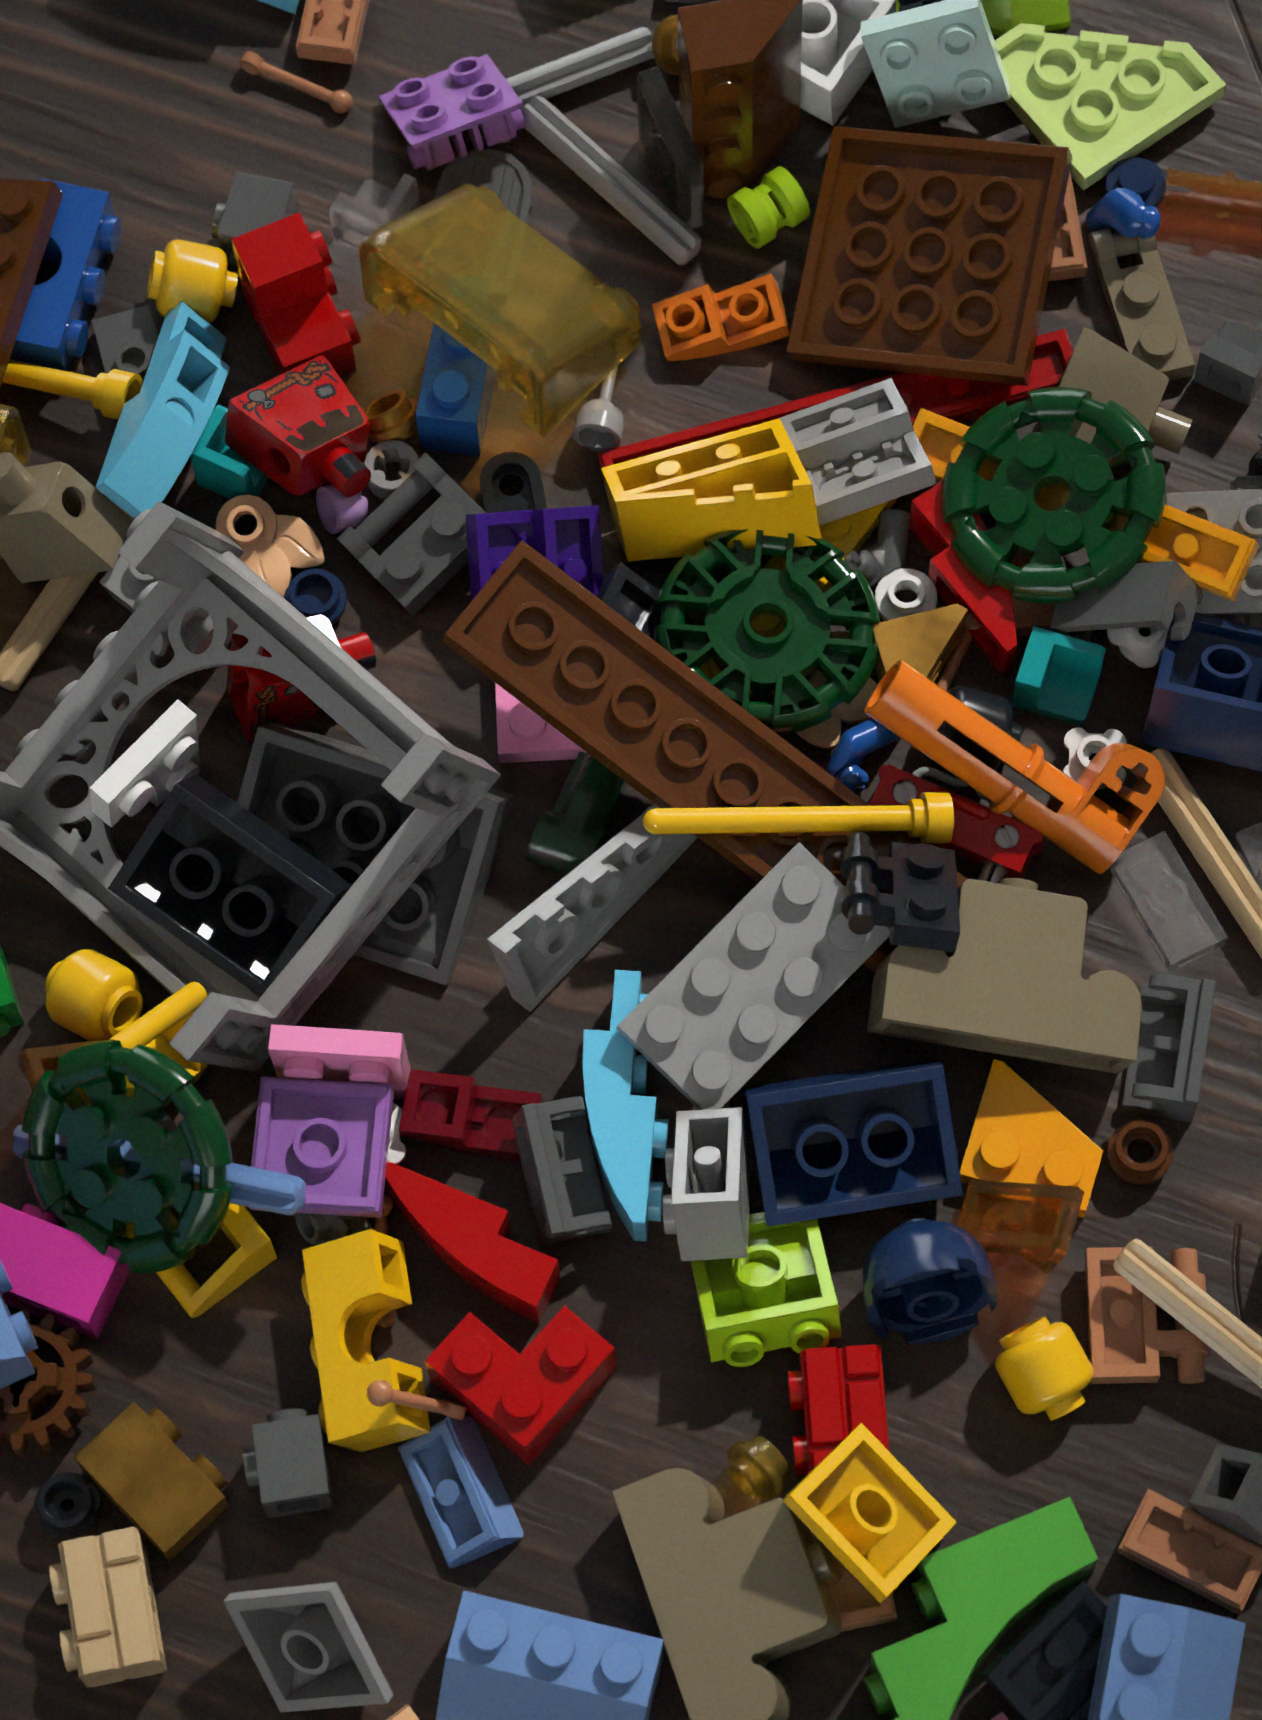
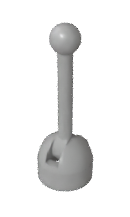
M624 315L614 316L608 324V330L612 339L599 399H592L582 405L574 424V440L584 448L593 451L603 452L618 448L621 444L624 429L623 414L611 403V397L623 340L632 331V323Z

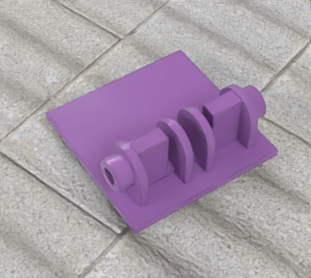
M488 54L480 57L459 59L452 63L447 70L426 78L407 79L399 83L394 90L378 96L379 101L410 145L406 147L414 169L425 166L427 171L455 160L449 136H451L459 157H466L467 150L462 131H468L471 142L478 152L484 149L478 125H480L484 141L488 147L517 137L516 130L526 126L520 110L524 108L523 102Z

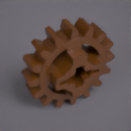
M21 1308L20 1312L23 1311L38 1345L37 1349L27 1353L35 1371V1374L32 1375L35 1381L25 1382L23 1393H20V1399L11 1385L0 1389V1402L4 1404V1413L6 1414V1422L0 1420V1449L4 1446L6 1440H9L17 1457H25L28 1443L37 1440L45 1453L52 1451L50 1435L57 1430L71 1439L75 1435V1431L69 1422V1418L72 1414L89 1416L91 1412L87 1402L80 1397L81 1393L97 1390V1382L93 1375L80 1372L87 1369L94 1362L88 1349L74 1350L81 1340L76 1330L70 1327L57 1335L59 1322L55 1315L48 1313L39 1325H35L28 1308ZM39 1344L55 1351L62 1358L65 1367H58L56 1363H44L41 1360ZM57 1402L47 1414L38 1418L50 1404Z

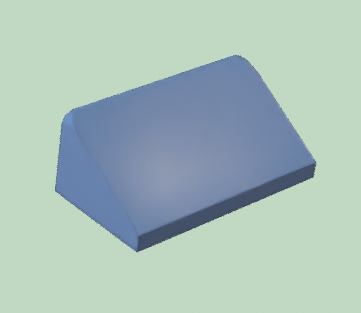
M447 1417L430 1427L431 1433L414 1437L398 1447L449 1569L459 1567L512 1544L524 1536L523 1529L474 1418L464 1417L463 1420Z

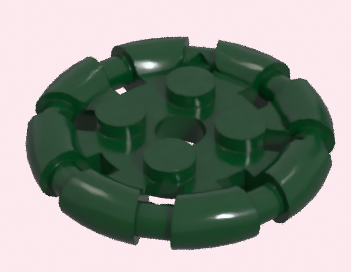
M1069 387L1041 388L1029 391L1030 398L1008 406L1006 401L999 403L978 418L959 440V444L963 448L955 463H947L943 476L941 513L943 524L949 522L954 536V540L951 542L952 549L965 568L978 581L990 589L994 585L1013 592V598L1029 603L1054 604L1077 600L1076 594L1099 586L1102 591L1115 583L1139 562L1148 550L1147 545L1144 543L1152 527L1158 528L1162 519L1166 499V478L1163 464L1155 462L1151 451L1155 447L1154 440L1141 422L1126 408L1113 400L1107 404L1092 399V393L1088 390ZM1037 421L1040 422L1043 433H1030L1020 440L1017 429ZM1082 423L1096 427V434L1090 444L1076 437ZM984 460L999 465L992 482L977 475ZM1129 462L1132 470L1129 476L1114 481L1111 468ZM1062 484L1070 489L1069 500L1062 508L1047 511L1037 506L1038 496L1047 486ZM1116 513L1128 518L1122 532L1109 530ZM980 514L982 518L991 514L997 527L984 532L978 530L973 515ZM1085 547L1089 562L1067 570L1062 555L1076 552ZM1017 551L1032 557L1030 563L1026 564L1023 569L1011 564Z
M750 529L729 530L717 533L703 541L705 547L695 555L685 554L666 578L655 606L656 610L661 613L660 624L653 629L654 641L778 735L803 731L831 719V710L842 701L850 704L860 693L874 669L879 653L878 646L874 644L873 624L880 623V615L874 594L866 578L860 570L852 571L842 560L844 552L823 538L819 540L806 536L815 542L817 546L793 547L794 534L788 533V538L766 536L763 535V530H757L755 548L743 550L740 540H734L733 538ZM731 539L734 542V549L727 547ZM761 554L784 556V571L771 568L760 569ZM718 568L730 573L719 584L710 575ZM825 577L833 587L823 594L813 581L814 579L819 580ZM691 612L705 613L704 626L685 624L686 616ZM760 614H772L782 620L785 630L776 637L766 638L756 634L751 628L750 622ZM830 625L844 626L849 631V639L830 638ZM710 658L722 670L711 680L700 670V667ZM816 667L827 680L817 689L805 678ZM750 689L760 694H767L775 690L774 703L749 701Z
M119 1040L97 1041L84 1044L62 1055L58 1059V1069L56 1071H45L35 1084L26 1105L22 1124V1131L29 1134V1150L22 1153L24 1170L29 1187L41 1212L44 1214L50 1211L62 1228L81 1235L104 1256L108 1246L118 1249L121 1252L119 1263L128 1265L133 1273L160 1272L177 1267L192 1259L195 1255V1247L198 1244H208L219 1230L226 1216L233 1185L227 1181V1165L233 1162L231 1146L226 1128L211 1099L205 1101L192 1085L195 1078L183 1066L160 1051L143 1044H138L133 1049L121 1047V1041ZM125 1075H127L129 1083L134 1085V1088L126 1087ZM82 1087L91 1101L86 1103L75 1088ZM171 1102L184 1117L179 1122L178 1127L162 1109ZM55 1134L67 1136V1151L55 1149ZM122 1140L130 1142L134 1150L139 1153V1170L129 1167L123 1160L120 1150ZM194 1165L200 1166V1176L193 1175ZM77 1202L89 1209L84 1213V1211L77 1204ZM172 1206H174L180 1214L178 1221L169 1211V1208H171ZM126 1222L135 1223V1236L133 1239L126 1238Z

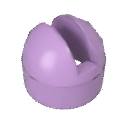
M332 484L321 486L317 490L316 504L318 513L324 527L331 534L344 532L349 526L354 528L361 524L366 517L368 501L366 497L362 496V491L353 497L346 498Z

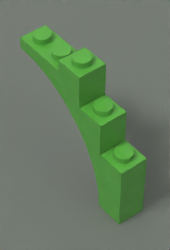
M1071 1497L925 1556L919 1562L917 1572L920 1580L911 1583L912 1589L926 1621L937 1618L940 1625L871 1653L870 1668L872 1674L863 1677L871 1702L879 1716L889 1712L892 1720H950L974 1672L1004 1634L1046 1598L1067 1588L1076 1580H1081L1093 1574L1098 1557Z

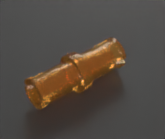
M1169 168L1167 185L1190 188L1191 192L1166 190L1163 207L1173 206L1217 212L1216 219L1229 220L1230 214L1262 218V181L1235 178L1236 172L1224 170L1223 176Z

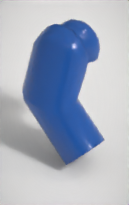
M1115 188L1109 191L1086 215V224L1092 232L1104 229L1111 231L1114 228L1123 236L1131 239L1136 235L1143 239L1153 237L1157 233L1161 221L1160 212L1156 207L1144 206L1142 198L1127 188Z
M868 719L842 734L825 767V771L858 795L865 789V784L869 780L867 773L860 768L866 756L897 741L900 737L874 719Z

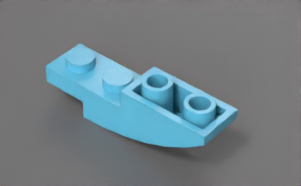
M183 301L166 313L140 393L123 405L96 485L97 490L134 519L143 511L152 509L158 501L162 503L210 419L230 366L221 360L227 337Z
M615 970L610 1031L584 1029L582 1065L586 1113L593 1152L603 1183L614 1208L633 1240L647 1242L649 1221L661 1222L664 1182L652 1181L654 1158L665 1159L668 1147L669 1119H657L656 1097L634 1095L646 1094L648 1060L643 1055H637V1049L616 1027L648 994H642L641 971Z

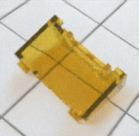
M464 184L377 228L359 244L364 300L385 316L397 306L398 311L406 317L417 309L497 371L498 388L506 394L514 388L518 394L523 396L528 407L521 413V420L543 437L641 344V323L638 317L640 308L634 298L619 287L612 289L507 210L498 196L485 186L475 187L474 185Z

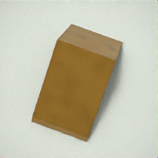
M953 604L873 624L874 644L878 646L879 652L874 667L879 682L897 661L902 660L936 683L966 631L968 609L959 604Z

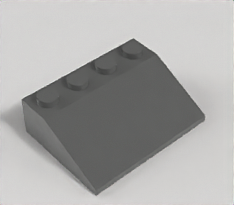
M279 721L258 726L237 803L351 884L356 882L416 809L397 800L381 785L392 770L368 749ZM490 788L353 956L448 985L497 859L515 795Z

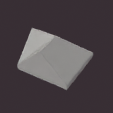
M337 1582L229 1593L223 1602L280 1712L387 1704L393 1697V1693Z

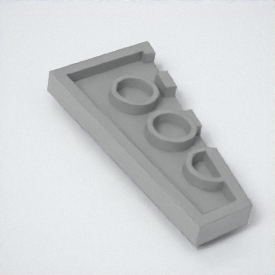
M655 804L651 805L641 816L487 938L511 997L531 1012L698 838L696 835L649 833L644 828L643 817L650 809L659 808Z

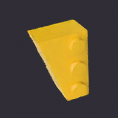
M780 418L601 468L613 527L628 561L683 557L685 554L693 556L705 547L703 542L705 539L729 530L750 529L733 538L734 540H740L743 550L755 548L757 530H763V535L784 538H788V533L794 534L793 547L817 546L815 542L806 536L822 540L812 483ZM733 539L728 542V548L734 549Z

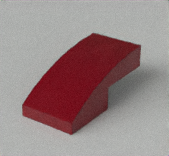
M410 1069L399 1133L406 1137L447 1148L520 1161L511 1118L522 1105L544 1103V1099L541 1093L478 1086L474 1077Z

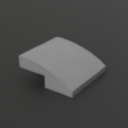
M892 378L780 418L812 483L819 526L936 484L932 465L913 430L909 411Z

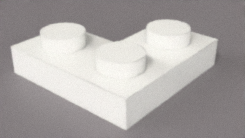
M177 699L89 788L92 812L112 828L125 814L129 817L136 815L149 801L158 807L168 797L176 783L198 775L200 772V767H198L200 765L197 715Z

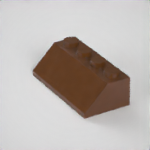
M722 0L678 8L680 114L703 162L704 197L726 198L744 187L752 189L799 129L803 0Z

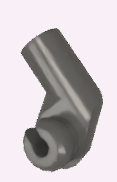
M896 509L881 511L877 543L858 554L853 550L844 558V562L852 571L860 570L871 589L876 588L880 580L887 574L905 567L911 521L910 514L905 511Z

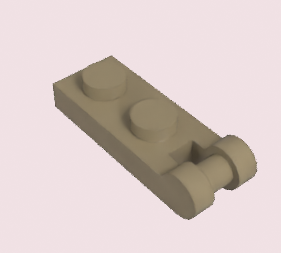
M1109 229L1091 232L1089 234L1091 256L1121 348L1165 374L1169 381L1193 376L1195 369L1194 358L1157 249L1156 235L1149 239H1143L1136 235L1131 239L1119 232L1111 234ZM1135 254L1138 265L1120 269L1117 257Z

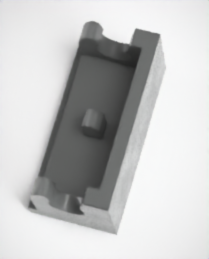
M1176 561L1136 563L1125 575L1102 591L1099 586L1076 594L1077 600L1056 603L1049 628L1053 632L1069 636L1070 632L1074 631L1072 637L1089 642L1093 630L1152 626L1156 630H1168L1175 613V622L1171 628V640H1185L1190 633L1196 606L1201 604L1203 593Z
M1151 974L1149 985H1140L1139 992L1141 994L1142 1011L1137 1061L1127 1067L1121 1111L1192 1123L1199 1101L1216 980L1207 978L1199 980L1169 974Z
M582 1096L522 1105L511 1118L540 1245L605 1233L612 1229L609 1211H606L586 1125V1112Z

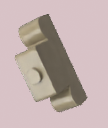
M1021 878L1001 879L999 884L975 879L965 880L957 888L960 936L956 951L948 952L898 945L876 969L873 978L867 1028L869 1033L1119 1074L1137 1061L1142 1003L1141 994L1136 984L1125 974L1114 970H1102L1089 976L1087 979L1081 977L1088 911L1087 903L1082 898L1039 891L1037 883Z
M682 1468L664 1470L612 1491L661 1636L664 1639V1644L690 1720H787L792 1707L791 1691L782 1677L766 1668L767 1663L834 1637L842 1629V1623L827 1581L836 1578L825 1545L820 1540L812 1541L808 1527L783 1502L784 1499L781 1498L773 1499L723 1519L725 1513L724 1502L718 1489L690 1470Z

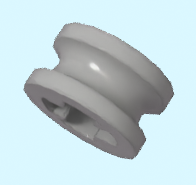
M397 440L380 442L372 447L366 455L364 465L371 471L368 488L375 497L384 501L415 471L412 465L418 460V455L414 449L405 442ZM387 463H400L402 471H399V480H386L384 472L387 471Z

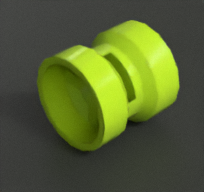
M781 166L765 174L761 178L760 185L754 189L744 187L727 198V206L735 225L746 241L757 249L775 239L778 229L783 226L793 228L810 217V207L803 190L791 173Z

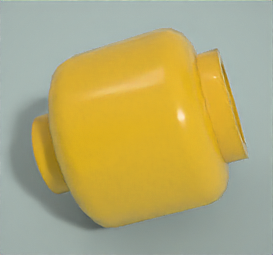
M175 239L166 245L164 252L154 251L148 278L147 298L155 300L158 312L164 317L169 310L183 301L208 323H212L217 318L221 306L232 308L237 289L238 272L227 270V256L221 248Z
M83 949L74 952L64 960L56 963L46 978V1009L50 1019L90 1042L108 1041L140 1017L143 998L140 993V983L136 973L96 950Z
M1042 1316L1021 1326L999 1340L1004 1350L996 1357V1370L1021 1413L1032 1415L1045 1410L1052 1421L1070 1413L1086 1402L1080 1391L1092 1381L1094 1369L1068 1324L1064 1322L1050 1324L1046 1316Z

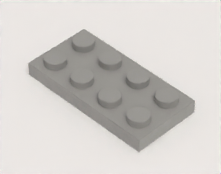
M798 842L623 1019L616 1029L698 1110L721 1109L890 936V930L885 926L874 925L873 930L867 934L859 935L853 933L848 927V919L844 917L841 911V892L845 886Z

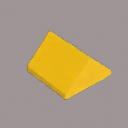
M862 1423L794 1487L783 1500L795 1515L880 1603L890 1595L957 1523Z

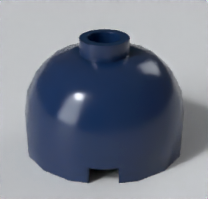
M922 1218L902 1223L874 1245L863 1268V1300L868 1324L878 1336L889 1339L887 1329L894 1332H904L906 1342L909 1344H925L948 1340L966 1333L979 1325L977 1312L985 1308L987 1303H989L991 1312L998 1303V1288L992 1265L985 1250L966 1229L951 1223Z

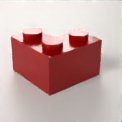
M300 212L232 238L244 299L279 374L281 375L320 355H323L330 362L339 376L356 370L353 346L361 343V339L349 310L345 309L338 312L331 296L338 294L328 267L333 264L332 258L321 232L317 230L309 233Z
M565 1305L521 1354L516 1352L475 1315L469 1312L425 1360L430 1381L451 1400L466 1406L467 1414L474 1418L527 1466H530L617 1369L615 1348Z

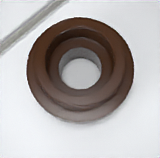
M1136 1119L1123 1123L1112 1133L1107 1147V1158L1111 1169L1119 1178L1131 1184L1146 1185L1156 1182L1166 1174L1173 1159V1145L1169 1135L1161 1126L1148 1120ZM1134 1145H1142L1150 1151L1152 1158L1145 1163H1137L1129 1157L1127 1150Z

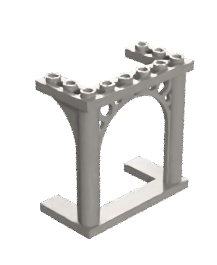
M158 501L152 509L143 511L133 520L126 533L127 540L117 553L134 568L159 579V582L156 581L149 584L138 595L133 605V614L119 631L110 633L99 643L93 655L95 661L79 680L70 682L61 690L54 701L53 706L55 710L39 729L32 730L18 743L14 751V761L5 772L0 771V846L45 878L171 995L193 981L200 983L207 992L206 999L169 1043L186 1060L257 1072L270 1056L268 1046L271 1024L296 1025L501 774L482 758L453 746L244 564L239 558L245 551L228 536ZM198 609H204L212 619L214 628L213 638L205 652L194 654L186 643L185 626ZM231 620L239 626L233 633L245 636L248 639V643L237 651H231L228 648L232 635ZM170 644L174 650V657L168 665L158 668L155 662L159 657H163ZM264 648L272 655L271 657L262 656ZM218 666H244L265 670L293 684L392 770L381 785L400 802L416 808L261 997L108 889L123 866V862L116 851L109 825L92 812L90 789L84 801L71 808L56 807L51 802L49 792L62 777L69 775L82 777L87 782L88 788H90L110 768L112 756L120 737L136 712L147 700L171 682L187 674ZM129 696L127 708L119 710L118 707ZM92 740L95 743L96 751L87 764L75 762L78 756L88 749L87 745ZM86 819L92 825L91 833L86 842L82 838L79 829L73 828L71 833H69L64 828L65 824H77ZM99 852L103 863L96 857V854Z

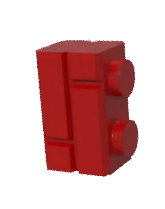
M871 1344L845 1346L843 1348H808L800 1351V1370L787 1371L790 1411L803 1410L805 1431L804 1436H792L795 1477L807 1476L861 1423L889 1451L881 1346Z

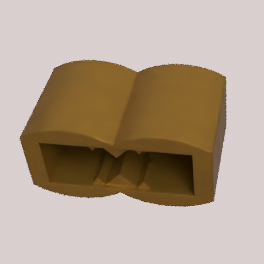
M133 1402L74 1458L79 1467L94 1484L125 1514L136 1528L139 1527L142 1534L170 1562L229 1507L225 1496L220 1492L228 1482L204 1455L200 1453L191 1461L174 1444L183 1435L159 1408L155 1406L146 1414Z

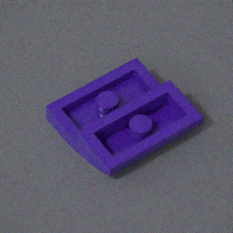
M599 505L465 514L471 601L521 540L597 596L604 582Z

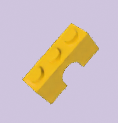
M369 1229L303 1249L305 1273L302 1276L301 1286L304 1298L310 1306L314 1335L310 1341V1353L314 1365L319 1372L322 1401L319 1404V1417L322 1428L327 1434L328 1443L365 1452L431 1433L428 1411L395 1403L378 1407L370 1403L367 1397V1388L375 1380H385L392 1386V1389L426 1397L422 1368L392 1358L375 1361L371 1352V1337L378 1321L392 1310L412 1305L403 1241Z

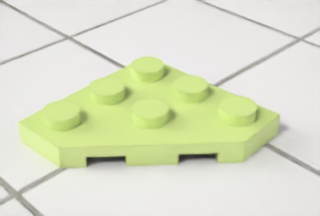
M1020 23L995 40L1010 86V100L1004 102L1042 145L1069 147L1073 157L1070 168L1071 177L1083 191L1108 175V172L1116 163L1126 158L1135 157L1223 98L1226 84L1189 43L1164 40L1163 47L1129 43V36L1083 30L1080 32V37L1044 32L1045 26Z

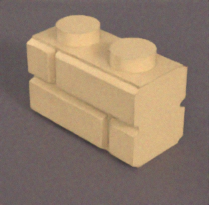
M129 1527L105 1532L98 1536L90 1535L66 1540L58 1544L61 1563L50 1565L49 1570L56 1604H68L71 1629L60 1631L62 1655L67 1672L78 1670L79 1678L86 1687H97L121 1682L128 1678L135 1679L167 1671L146 1540L139 1527Z

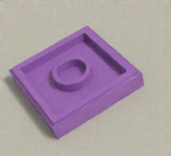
M261 1077L251 1167L297 1176L305 1181L306 1202L303 1209L295 1213L381 1218L394 1097L392 1084ZM249 1207L250 1210L265 1211V1210H260V1209H255V1208Z

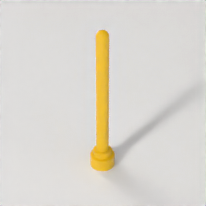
M10 359L2 383L91 401L93 407L101 410L104 417L119 420L123 405L140 393L143 381L137 373L112 369L108 374L100 373L96 378Z
M922 792L919 799H909L907 805L654 808L645 813L643 825L651 834L907 831L909 837H919L920 841L924 844L950 843L952 840L954 808L949 792Z

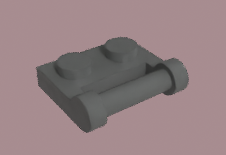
M424 453L412 465L415 471L355 530L349 526L337 538L412 616L469 562L465 514L486 513L427 453ZM434 488L441 496L379 556L371 547Z

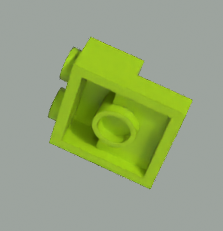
M764 1212L749 1214L748 1258L690 1261L711 1362L725 1360L734 1367H747L757 1363L763 1357L764 1352L791 1347L793 1351L800 1354V1351L804 1349L824 1348L829 1344L830 1339L842 1337L838 1302L817 1219L767 1227Z

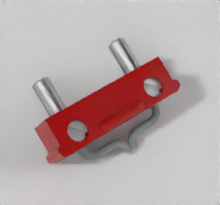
M890 764L880 766L878 770L880 782L869 803L871 806L907 805L909 799H919L922 792L950 793L954 808L952 840L950 843L932 845L938 848L955 850V855L982 866L983 868L977 880L988 881L992 871L994 873L990 882L999 884L1003 876L1022 879L1033 855L1042 852L1043 835L1041 832L1021 822L1013 815L1011 818L1002 813L996 814L990 808L926 781L922 777L929 776L958 788L968 786L961 779L931 767H921L910 774ZM975 790L979 797L990 803V799Z

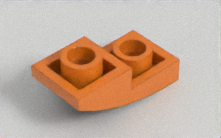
M771 273L718 293H714L710 286L706 284L652 304L664 355L668 361L705 358L748 349L790 336L791 332L778 283Z

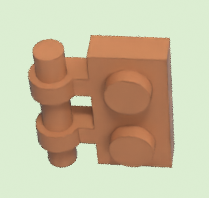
M1124 1247L1086 1248L1084 1260L1089 1357L1094 1369V1377L1091 1384L1158 1383L1160 1378L1159 1357H1173L1177 1359L1178 1381L1180 1383L1196 1384L1204 1382V1357L1210 1355V1347L1176 1319L1175 1330H1157L1156 1303L1117 1273L1113 1267L1116 1257ZM1193 1248L1172 1250V1266L1206 1292V1277L1198 1271L1197 1250Z

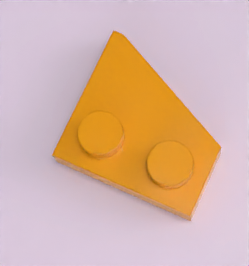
M993 1059L961 1165V1182L1084 1218L1103 1150L1003 1061Z

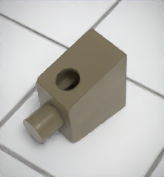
M1083 327L1059 387L1088 390L1092 393V399L1104 404L1111 400L1115 401L1141 422L1151 435L1156 446L1179 454L1192 423V419L1159 406L1169 382V378L1165 374L1095 331ZM1082 423L1076 437L1090 444L1096 434V427ZM1129 462L1120 464L1121 466L1130 467Z
M0 453V555L21 583L114 570L119 557L117 551L124 544L127 530L132 523L129 516L69 464L59 461L24 467L12 453Z

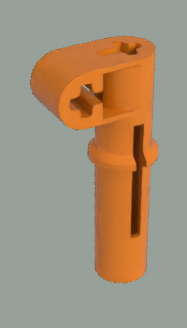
M902 660L897 661L886 672L872 692L864 709L865 714L990 799L989 807L991 811L996 814L1010 813L1021 822L1041 832L1043 837L1097 874L1105 872L1117 860L1159 800L1165 787V773L1161 763L1153 754L1128 743H1114L1102 748L1094 756L1078 781H1075L1045 760L1042 747L1036 743L1026 747ZM945 722L1052 796L1046 806L939 733L937 730L941 724ZM1121 766L1132 769L1131 773L1137 778V782L1132 788L1123 786L1122 781L1116 776ZM1100 784L1115 791L1114 794L1129 803L1123 814L1093 795Z

